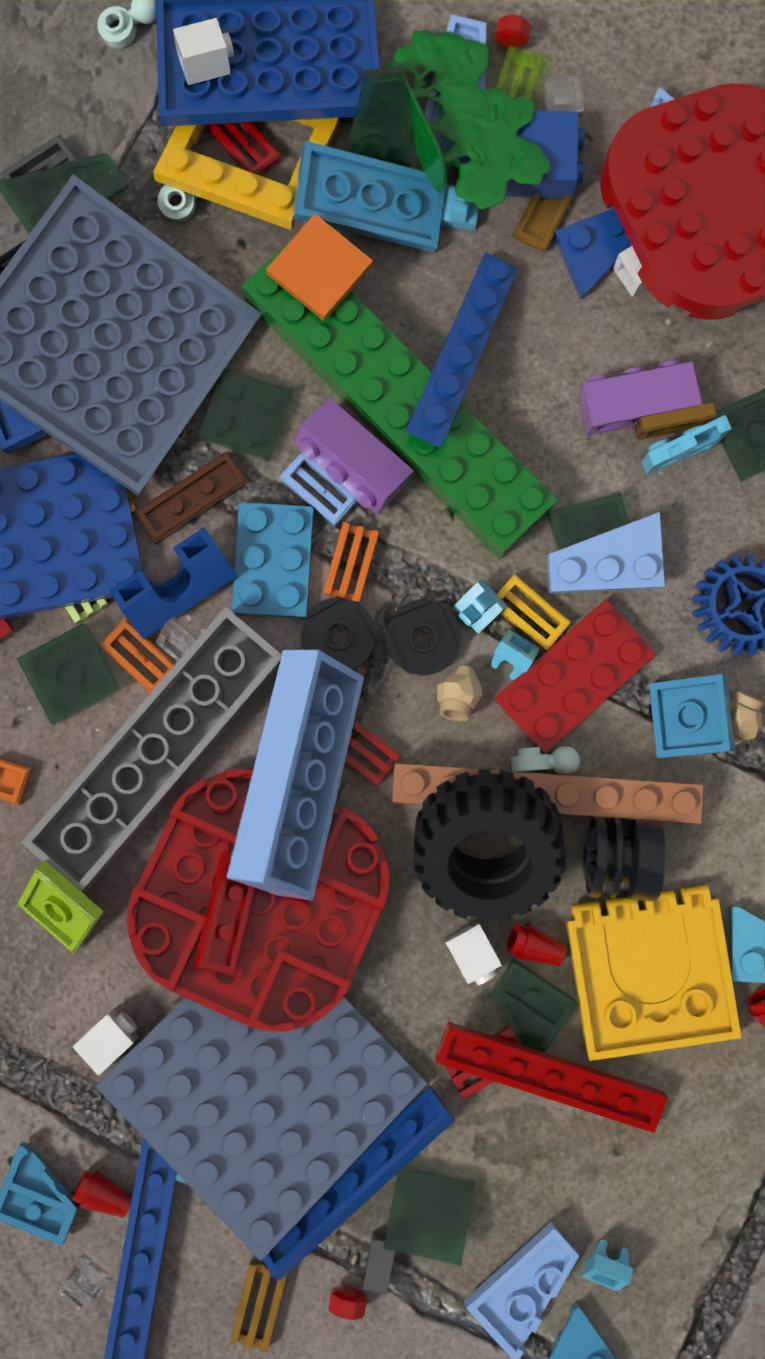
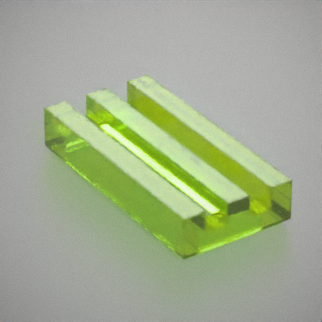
M509 46L496 87L504 90L512 62L518 63L509 92L511 97L516 98L525 67H531L532 71L523 98L530 100L544 56L537 54L535 58L529 56V51L523 50L522 53L515 52V47Z

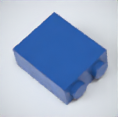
M535 110L531 123L525 124L524 127L518 129L516 134L518 137L530 143L538 144L550 162V169L548 173L543 174V180L538 185L521 184L513 179L508 180L506 196L532 197V195L541 194L540 198L563 199L565 195L573 198L576 185H582L584 175V162L578 161V151L583 150L585 135L584 128L578 127L579 112Z

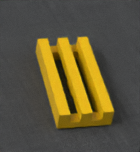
M515 574L497 593L501 600L506 598L549 635L545 639L509 607H506L501 612L505 618L545 652L571 623ZM513 586L557 622L559 626L554 629L510 591Z

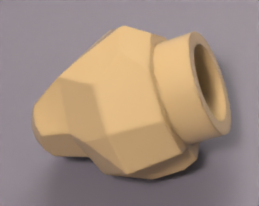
M461 665L455 674L447 677L437 685V701L441 706L439 713L444 718L457 722L468 721L470 713L482 697V689L473 668L468 665Z
M735 689L730 698L735 745L756 738L762 727V712H760V709L764 703L759 698Z

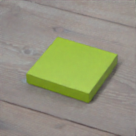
M45 860L35 869L17 903L19 907L73 953L84 944L104 912Z

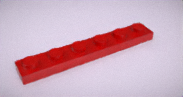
M449 1021L435 1055V1060L438 1064L655 1133L668 1100L664 1091Z

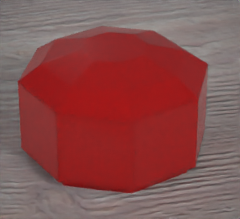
M512 14L503 16L498 19L495 40L508 49L516 50L526 47L531 24L522 16Z
M350 1286L332 1288L328 1310L339 1318L348 1320L362 1319L365 1314L367 1295L361 1290Z

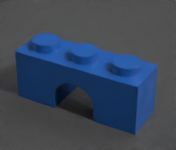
M205 527L173 547L180 559V568L173 578L165 582H154L148 579L142 570H139L109 590L122 613L143 639L161 630L167 623L185 611L192 609L198 602L216 590L223 588L229 581L237 577V574Z

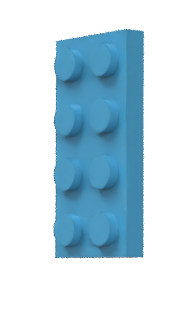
M305 141L302 146L292 219L308 222L316 214L334 229L433 253L438 246L445 190L438 193L423 171Z

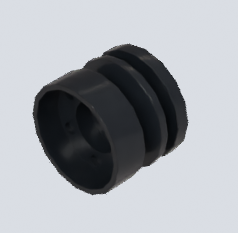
M593 816L583 847V874L585 876L587 895L600 898L605 884L607 898L616 899L621 882H624L628 899L657 902L661 893L665 870V837L661 821L632 819L627 836H624L620 818H611L607 830L605 818Z

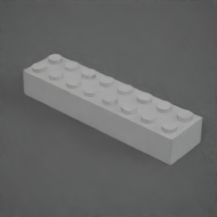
M225 607L29 832L21 844L42 862L44 860L48 862L82 893L89 891L278 671L282 654Z

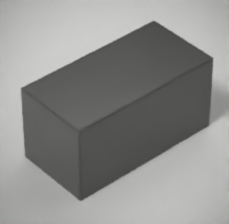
M372 1232L363 1277V1290L387 1294L397 1245L396 1237Z

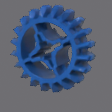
M738 555L732 556L729 559V565L724 560L718 561L715 564L716 570L709 568L704 572L707 581L700 580L695 585L703 593L696 594L691 599L693 603L701 605V608L692 612V617H703L704 622L696 627L697 630L700 632L708 628L711 633L706 637L705 641L710 644L718 638L720 640L718 651L720 652L726 651L730 644L733 656L741 655L743 649L748 656L756 655L758 648L765 652V626L763 627L761 624L763 618L760 613L761 605L765 602V559L760 561L756 567L755 559L752 555L745 557L743 563ZM736 577L749 579L758 584L762 590L751 591L744 585L743 581L738 582ZM723 583L726 589L723 592L726 598V605L723 610L717 613L716 596L719 587ZM753 598L756 599L744 611L738 610L730 613V610L737 607V604L741 601L746 600L747 602ZM734 620L742 626L743 630L748 629L750 635L736 633L725 626L723 622Z

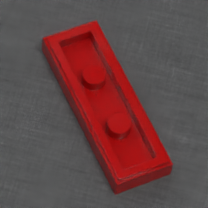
M222 850L193 967L234 976L255 887L227 878L233 851Z

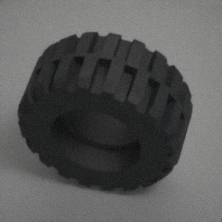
M480 769L478 774L469 776L468 772L456 775V781L452 783L449 780L444 781L436 787V794H429L423 801V808L418 811L415 820V873L417 879L422 883V889L431 899L435 897V903L444 910L448 911L451 908L454 910V915L466 920L468 916L476 917L477 922L488 923V919L498 918L499 922L508 921L511 919V915L519 914L521 917L530 913L534 904L538 907L549 899V892L553 893L561 882L560 876L564 873L566 865V851L560 813L556 804L550 801V795L543 788L538 787L535 789L534 781L524 776L516 779L513 772L500 770V774L490 773V769ZM486 831L505 833L515 837L522 843L513 853L491 860L470 857L455 847L464 838Z

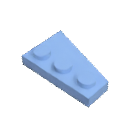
M550 1222L464 1300L466 1309L512 1359H520L524 1353L523 1346L531 1332L535 1333L542 1322L541 1315L550 1299L557 1296L578 1260L579 1254L555 1225Z

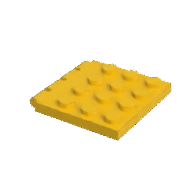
M708 885L680 888L681 903L677 904L674 890L661 891L657 902L643 901L644 909H639L638 900H630L628 896L606 899L605 915H601L598 901L571 905L573 919L565 921L586 1056L589 1061L742 1038L719 899H711Z

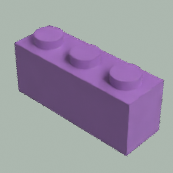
M670 360L658 365L657 369L644 371L643 367H634L622 372L621 376L608 378L607 374L595 375L586 379V383L582 384L578 392L587 436L634 427L640 417L702 405L693 361L680 364V360Z
M330 397L300 424L294 442L305 457L316 461L326 470L328 476L334 482L342 484L354 495L361 506L372 510L376 515L406 487L414 471Z

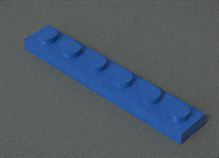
M485 252L406 432L439 448L442 446L516 275L517 267Z
M429 1087L402 1111L263 1258L271 1276L280 1281L456 1120L435 1091Z
M144 1138L142 1139L104 1359H145L177 1173Z

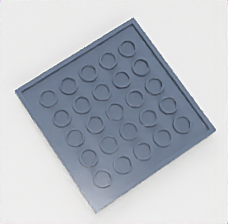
M73 174L0 274V401L136 495H139L262 313Z
M344 997L333 1010L320 1020L300 1029L283 1032L252 1028L184 998L95 1087L261 1261L428 1083Z

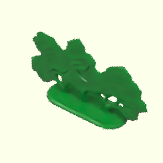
M426 29L422 31L414 30L411 43L398 48L393 56L395 62L390 61L387 64V84L395 111L433 188L438 193L445 190L447 184L446 163L457 167L460 176L455 187L456 196L466 202L476 203L477 207L481 210L504 202L508 180L510 179L521 184H540L543 180V174L548 173L550 169V162L538 144L530 143L516 135L518 129L524 127L525 124L531 123L535 111V101L523 97L513 98L508 91L498 87L485 91L478 86L477 83L481 75L485 73L489 66L488 45L475 40H466L461 35L449 31L435 35ZM418 65H424L425 67L421 73L417 72L416 67ZM402 69L414 73L412 87ZM430 71L435 72L437 78L433 85L425 89L421 86L426 85L422 79ZM435 89L440 95L432 96L429 92ZM424 96L434 100L441 109L439 119L428 123L417 98ZM432 130L440 131L442 135L452 141L453 146L444 155ZM468 156L471 159L467 163H461L457 158Z

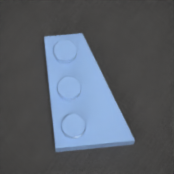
M660 512L550 553L547 556L549 594L662 589L665 587Z

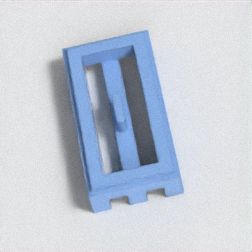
M302 453L279 476L284 484L307 504L313 506L314 510L334 527L340 523L343 516L350 512L352 506L358 503L348 489L342 484L334 482L324 468L316 461L305 457ZM305 462L347 499L345 503L342 504L300 467L302 463ZM293 473L298 475L337 509L336 513L333 514L291 477Z

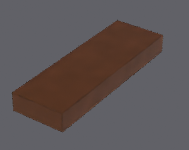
M226 451L135 511V513L158 545L248 485L249 482L232 456Z

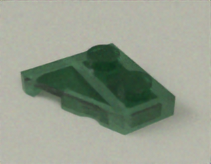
M515 958L511 960L492 988L493 996L500 1008L504 1010L509 1019L508 1022L515 1034L519 1036L523 1045L544 1053L578 1006L577 1000Z

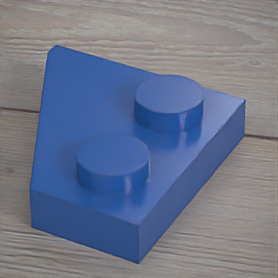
M614 208L555 230L554 234L555 241L580 299L585 298L601 277L608 273L613 267L618 254L632 246Z

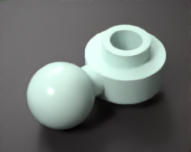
M132 0L131 9L128 11L119 6L105 9L99 16L97 23L98 31L105 43L116 49L125 48L130 45L136 36L137 23L150 24L157 19L156 0ZM114 21H120L117 27L110 28Z
M164 185L158 195V206L167 219L173 222H184L194 214L198 196ZM173 195L182 196L180 205H170V199Z
M569 746L558 747L549 755L541 754L540 747L518 749V756L511 757L512 772L553 769L559 775L570 776L580 766L578 752Z

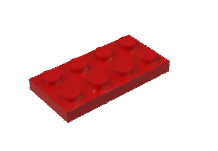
M605 599L537 659L526 673H522L501 691L494 700L536 747H540L541 753L546 754L656 654Z

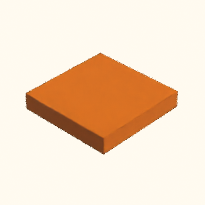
M314 214L266 268V274L325 322L372 268L373 260L318 215Z

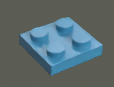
M726 674L649 683L657 758L735 751Z

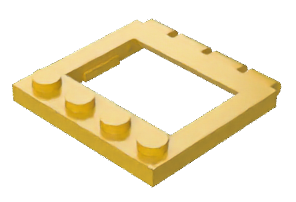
M340 118L292 121L314 128L309 142L330 147L338 130ZM205 124L175 127L153 171L155 181L292 231L296 219H292L300 159L287 186L190 151L192 144H196Z

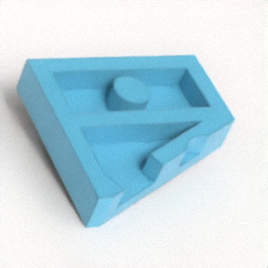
M726 415L705 425L695 426L672 441L667 438L649 446V452L641 461L646 475L714 448L732 429Z
M730 906L728 958L732 981L765 983V921L740 907Z

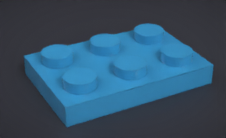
M239 502L234 569L237 577L234 578L232 612L235 615L306 618L308 612L313 533V506Z

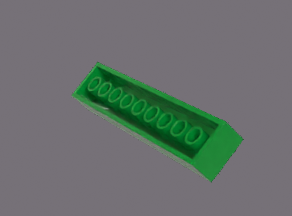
M288 243L285 244L241 285L245 302L262 313L260 317L403 462L414 470L413 472L500 560L553 509L557 499L462 403H460L445 441L440 448L406 432L431 375V371L352 292L345 297L324 322L266 274V268L288 245Z

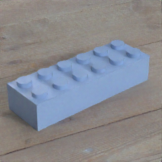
M283 650L227 875L229 879L278 896L313 900L364 680V676L320 650Z

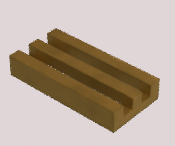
M714 403L640 417L633 427L636 440L683 432L698 425H705L716 416Z
M250 1260L229 1343L237 1345L240 1342L244 1343L247 1348L252 1349L253 1346L260 1348V1351L268 1352L287 1274L280 1281L277 1280L263 1337L258 1336L256 1332L271 1274L265 1263ZM255 1272L263 1273L249 1331L248 1333L242 1332L241 1327Z

